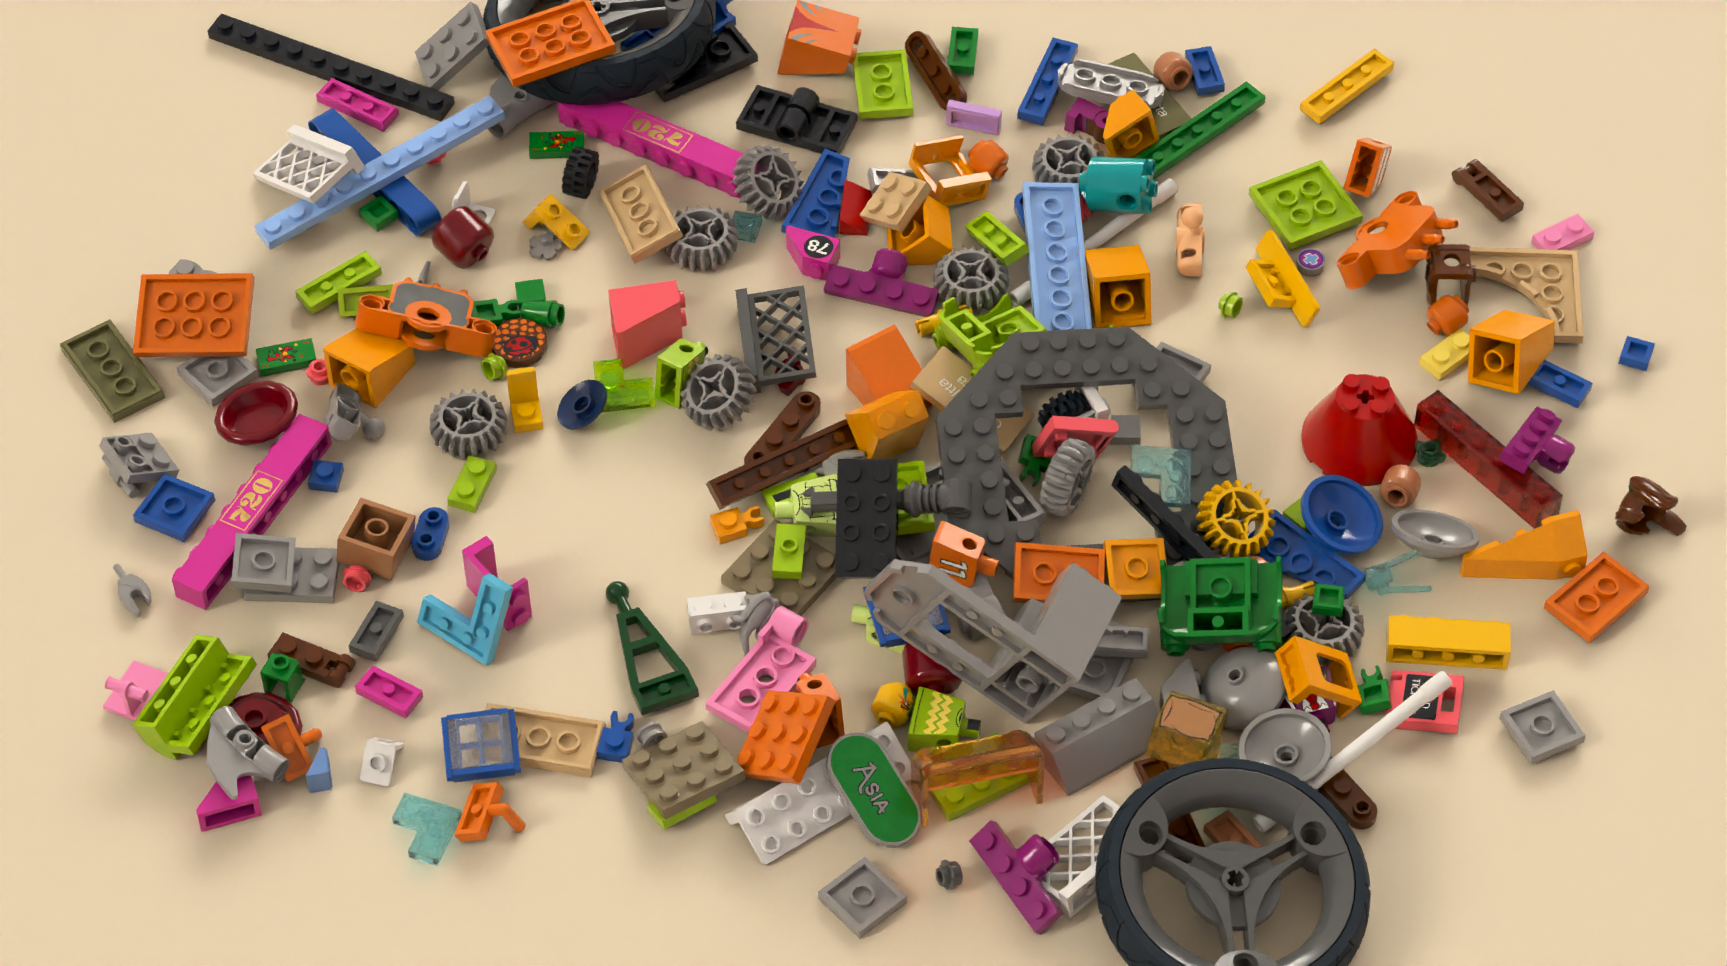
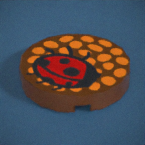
M525 318L510 319L497 327L492 353L501 356L508 363L509 367H528L537 363L544 351L546 353L548 348L546 332L540 324L533 320Z

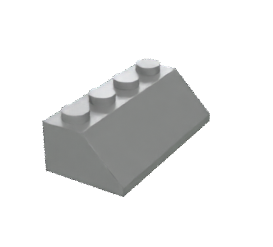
M1133 678L1034 733L1033 754L1067 796H1070L1169 741V735L1165 727H1159L1161 716L1153 698L1140 682Z

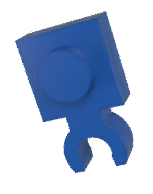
M613 711L610 716L611 728L603 727L596 752L597 759L622 763L621 759L628 757L632 748L634 734L631 730L634 727L633 714L629 713L628 719L625 722H619L617 711Z

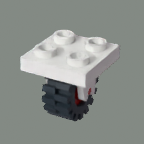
M1098 386L1073 387L1072 391H1066L1065 395L1061 392L1057 394L1058 398L1054 399L1051 397L1049 404L1044 403L1042 405L1044 410H1039L1038 421L1042 428H1044L1052 416L1108 419L1111 410L1107 399L1101 398L1098 393Z

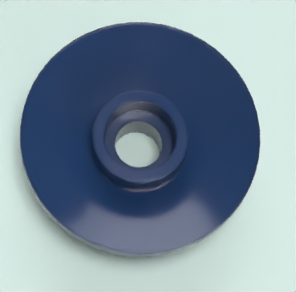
M585 380L573 386L564 395L559 404L557 417L560 424L567 429L577 430L592 423L601 414L606 405L607 390L605 386L597 380Z

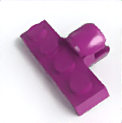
M882 248L876 252L869 271L863 272L831 264L823 289L825 294L922 317L934 314L939 298V289L903 280L908 265L907 258L903 253L888 248Z
M1537 406L1504 448L1498 460L1522 474L1527 471L1534 460H1537L1540 466L1554 474H1561L1569 464V459L1575 452V446L1559 435H1554L1562 420L1556 417L1552 411Z
M990 820L969 840L1035 933L1041 935L1063 915L1042 884L1043 877L1059 861L1058 852L1047 839L1034 834L1020 848L1016 849L998 823Z

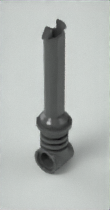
M949 479L941 485L927 484L926 486L918 481H912L911 484L906 485L903 489H898V510H904L907 514H911L913 518H918L926 512L928 514L933 512L939 514L942 512L944 515L951 517H966L971 514L972 483L967 480ZM810 487L803 492L804 497H811V507L802 508V511L809 517H813V512H837V491L815 492V489Z

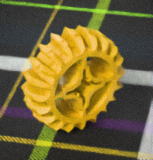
M1229 480L1224 481L1221 486L1216 484L1211 488V491H1207L1203 495L1204 501L1198 504L1197 508L1201 512L1196 515L1195 519L1202 523L1197 526V531H1205L1206 534L1202 537L1203 540H1210L1212 542L1210 545L1211 550H1215L1218 547L1220 549V556L1224 557L1228 552L1231 558L1238 557L1239 555L1241 557H1249L1250 553L1256 555L1260 552L1261 548H1265L1269 544L1268 539L1274 534L1271 528L1275 525L1276 520L1270 518V516L1274 514L1275 509L1266 507L1270 498L1262 500L1259 497L1262 489H1258L1255 492L1251 491L1252 483H1247L1244 488L1240 480H1236L1233 485ZM1223 501L1225 506L1223 508V515L1217 519V505ZM1255 521V532L1253 537L1249 539L1247 532H1249L1248 525Z

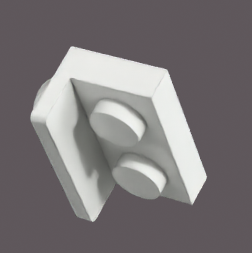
M746 591L687 598L691 634H707L712 631L741 629L746 620L736 623L731 620L730 616L741 615L748 605L744 599Z

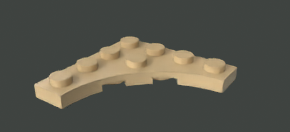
M1470 247L1471 264L1476 265V276L1492 279L1518 290L1541 310L1546 319L1555 321L1554 343H1583L1584 332L1578 250Z

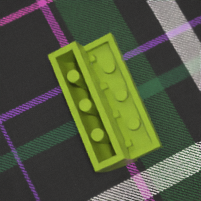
M195 635L132 726L148 746L165 757L178 760L181 754L195 755L209 735L211 726L209 720L212 714L222 707L229 706L257 663L252 656L230 654L218 637Z

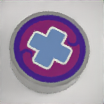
M1309 248L1302 250L1298 254L1296 267L1300 273L1307 276H1316L1324 270L1325 257L1319 250Z

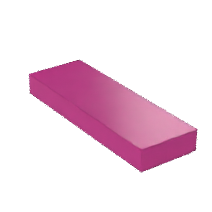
M333 78L316 94L317 102L383 132L399 115L397 107Z

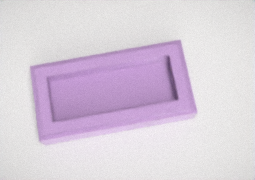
M954 100L948 101L946 125L999 136L1002 110Z

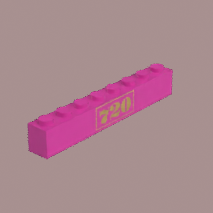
M622 102L595 105L558 103L559 122L565 126L579 131L584 130V133L608 142L614 147L622 148L638 157L655 162L659 166L667 167L685 177L700 181L706 186L726 192L732 197L742 198L740 194L734 193L737 185L731 181L736 177L732 173L734 167L737 166L735 162L743 153ZM756 164L754 174H756V170H758V164Z
M298 414L284 431L279 441L272 444L268 455L262 463L256 465L249 480L239 487L237 495L232 502L223 508L221 516L216 523L207 529L205 537L199 545L192 548L183 566L177 568L174 572L172 583L177 598L207 610L232 577L236 533L263 535L310 474L314 460H320L332 445L328 425Z

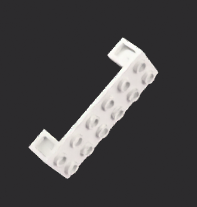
M888 721L864 733L875 738L883 746L905 782L917 775ZM827 757L808 767L800 784L782 782L762 795L745 802L725 814L730 826L736 823L740 824L763 865L772 862L851 815L828 777L826 771Z

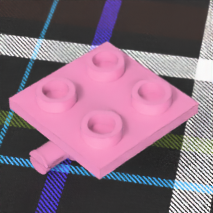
M133 660L121 680L111 676L107 678L105 689L112 690L113 692L103 705L104 710L135 721L168 673Z

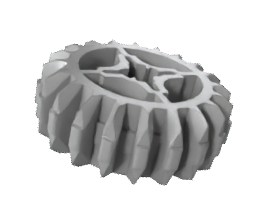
M1068 133L1067 137H1062L1058 134L1055 140L1048 137L1046 143H1040L1038 150H1035L1033 156L1032 170L1035 182L1078 183L1079 185L1081 172H1087L1091 157H1105L1104 151L1100 150L1098 143L1092 144L1090 138L1083 140L1080 134L1077 137H1071L1070 133Z
M770 144L763 147L761 145L755 146L751 150L749 149L744 152L735 162L737 166L734 167L732 173L736 177L731 181L737 185L734 193H738L742 197L739 203L745 202L747 204V211L754 209L756 217L763 215L765 219H771L772 217L780 218L784 214H788L792 206L794 207V202L800 200L798 195L803 192L800 187L804 183V181L798 178L802 171L795 169L796 161L790 162L788 159L789 153L781 154L780 147L773 149ZM756 164H758V170H756V174H754ZM779 190H781V197H780V199L778 200V195H777V194H779V193H780Z
M699 204L695 209L687 206L685 212L677 210L674 218L685 238L682 240L680 238L665 247L667 256L671 257L673 264L679 263L682 269L689 266L692 272L696 268H701L703 273L708 267L715 270L717 264L725 266L726 259H732L734 252H736L738 247L737 240L739 239L736 224L729 217V214H722L720 207L712 210L710 205L706 208H701Z
M975 245L971 250H967L963 246L959 252L952 249L950 255L944 254L942 261L937 262L936 270L933 274L934 288L939 289L938 297L941 302L954 297L958 307L966 304V309L971 307L972 310H976L979 314L983 308L990 311L992 305H997L1002 296L1007 294L1009 287L1007 267L1000 262L999 258L995 257L993 252L988 254L986 247L980 251L976 249Z
M715 353L713 359L705 357L704 364L695 363L696 370L689 372L690 379L684 381L687 389L680 392L684 399L681 404L686 410L687 416L694 420L693 422L698 426H704L711 431L713 428L722 431L724 425L733 427V420L735 419L742 421L740 415L743 412L750 413L747 406L750 403H755L751 395L757 392L756 387L753 385L756 380L751 374L750 368L743 364L739 358H733L727 354L722 357Z
M474 388L470 393H466L463 389L458 395L451 392L449 399L441 397L440 405H434L433 413L430 414L431 417L429 419L431 425L429 426L430 434L435 445L440 446L442 453L449 452L452 458L459 454L463 460L466 456L477 457V454L480 453L487 456L488 449L496 451L497 444L503 443L504 435L507 434L508 430L506 423L508 422L507 414L502 403L497 402L495 395L488 397L485 390L477 394Z
M1069 438L1058 447L1045 473V479L1042 483L1043 487L1040 491V504L1043 509L1048 510L1051 514L1067 517L1078 507L1085 491H1087V486L1091 481L1090 478L1093 473L1096 457L1093 446L1088 445L1087 442Z
M1304 593L1301 600L1295 599L1292 606H1288L1284 620L1292 632L1287 641L1294 636H1298L1345 652L1350 657H1353L1356 649H1359L1361 646L1362 637H1364L1365 632L1363 615L1359 614L1358 606H1352L1350 598L1344 600L1342 617L1312 614L1314 593L1312 596ZM1317 655L1319 665H1321L1323 661H1328L1329 663L1333 662V660Z

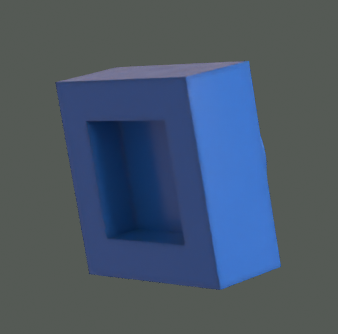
M1627 336L1618 364L1647 371L1655 343Z
M314 460L308 479L309 490L337 493L344 472L343 463Z

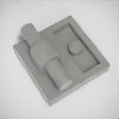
M153 433L103 437L99 445L104 452L102 460L110 469V476L119 487L124 488L130 498H135L140 494V490L134 483L159 481L164 473L176 478L179 473V468Z

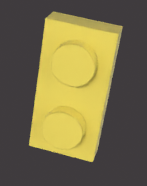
M1460 328L1422 355L1419 365L1439 381L1469 360L1470 335Z

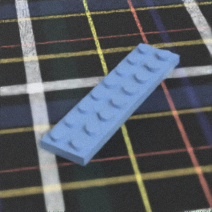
M1023 182L1022 197L1026 244L1030 251L1027 253L1033 317L1047 331L1092 329L1078 183Z

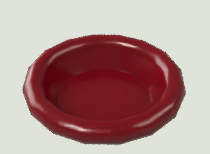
M262 381L245 385L228 395L217 408L214 419L217 433L227 442L242 446L260 444L274 439L284 432L295 419L298 401L294 391L282 383Z
M254 692L239 696L229 704L244 723L268 745L269 743L261 727L288 713L298 734L301 735L303 725L299 712L285 698L273 693Z

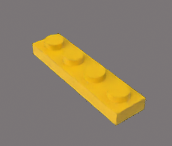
M1374 48L1300 103V111L1318 124H1321L1390 73L1394 68V62Z

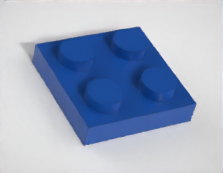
M164 473L135 511L133 518L135 523L185 542L216 500L214 493Z

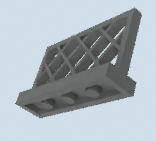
M804 285L748 294L747 288L735 290L744 363L750 368L751 374L756 380L753 385L756 387L757 392L754 394L761 393V386L816 378ZM800 297V300L793 307L783 303L787 298ZM765 301L772 304L765 312L755 306V303ZM778 308L787 312L781 320L771 316ZM793 316L802 320L796 329L787 325ZM765 321L775 325L768 333L758 329ZM781 329L790 334L783 342L774 338ZM796 338L806 342L799 350L789 346ZM768 342L777 347L771 355L761 351ZM784 351L793 355L786 364L777 360ZM799 360L809 364V369L797 371L792 367ZM771 364L780 368L776 374L764 376V371Z

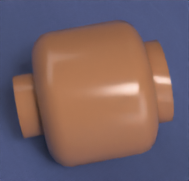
M1172 51L1162 54L1156 60L1153 73L1166 89L1180 91L1191 82L1193 68L1180 53Z
M1400 464L1389 468L1380 485L1382 499L1388 505L1396 508L1410 506L1414 503L1421 487V478L1418 472L1412 467Z

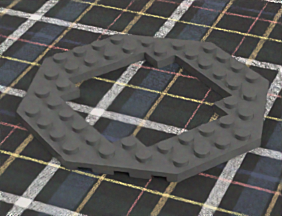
M1129 327L1013 333L936 418L943 482L949 479H963L972 483L971 514L966 517L947 516V522L984 538L986 543L983 555L999 560V567L1013 580L1015 543L1041 544L1038 520L1008 521L995 418L1023 416L1024 409L1021 390L1134 384L1137 410L1166 409L1181 508V511L1175 513L1182 517L1184 524L1193 533L1203 537L1206 534L1205 531H1197V526L1202 522L1195 519L1196 515L1201 512L1197 507L1201 501H1204L1203 495L1207 491H1211V488L1216 484L1221 486L1224 481L1229 480L1233 485L1237 480L1225 400ZM1223 501L1217 505V519L1223 515V508L1225 507ZM1155 530V537H1156V538H1163V537ZM1164 539L1167 566L1187 561ZM1210 540L1204 541L1208 547L1212 544ZM1103 544L1070 545V547L1103 549ZM1105 570V571H1104V584L1107 585L1106 570ZM1161 598L1124 599L1120 602L1161 600Z

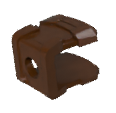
M1437 244L1429 246L1430 258L1426 259L1427 264L1424 278L1426 280V300L1431 306L1436 302L1439 279L1460 280L1461 299L1468 306L1470 286L1472 282H1476V265L1471 264L1470 246L1466 244ZM1453 258L1459 262V265L1448 266L1444 263V260Z

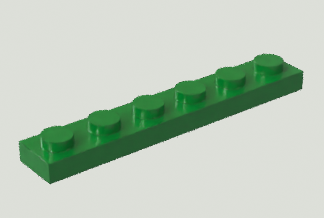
M1246 81L1134 158L1155 159L1154 180L1265 104V95Z

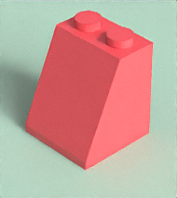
M676 280L608 290L611 327L619 369H625L683 338L682 327L687 326L685 309L681 310V308H686L684 291H678Z

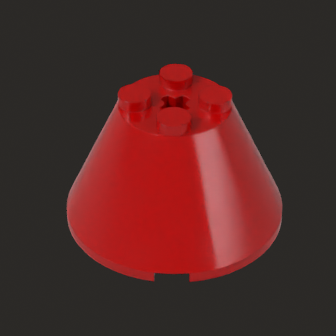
M1348 374L1334 390L1308 413L1302 426L1301 443L1309 462H1314L1322 469L1323 475H1339L1349 478L1361 486H1374L1381 484L1386 471L1392 466L1398 464L1411 465L1417 451L1418 436L1414 423L1390 387V382L1387 378L1368 374Z

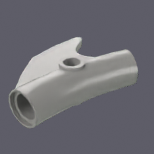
M502 74L491 86L489 95L504 111L505 119L488 128V130L495 137L503 138L521 122L557 101L545 100L531 95L518 87L513 88L511 82Z
M231 706L222 707L212 714L209 720L211 726L207 741V767L216 782L232 800L238 798L237 780L241 777H263L273 783H277L282 779L289 768L290 760L259 738Z

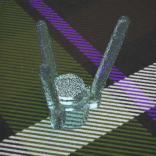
M1418 550L1410 551L1383 564L1374 565L1363 570V573L1366 574L1365 582L1370 591L1378 590L1380 596L1387 593L1430 592L1432 587L1389 586V583L1393 582V574L1390 568L1419 555Z

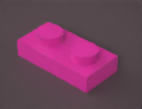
M373 665L355 686L356 694L405 719L423 698L421 689Z

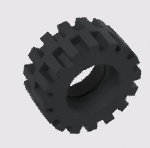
M578 146L572 149L569 159L566 161V168H564V176L562 177V192L564 194L581 199L588 198L591 189L594 187V181H596V174L599 169L598 152Z

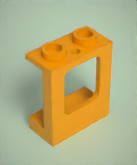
M962 135L914 143L908 164L917 178L927 181L932 187L929 196L944 206L986 199L992 180L987 172L975 174L972 168H970L960 152L964 139ZM943 161L951 163L960 177L939 180L938 185L934 183L923 166Z
M1298 636L1292 637L1275 652L1289 702L1299 704L1310 694H1314L1335 701L1337 703L1338 717L1341 719L1362 703L1347 653ZM1317 655L1333 660L1328 665L1332 683L1324 679Z

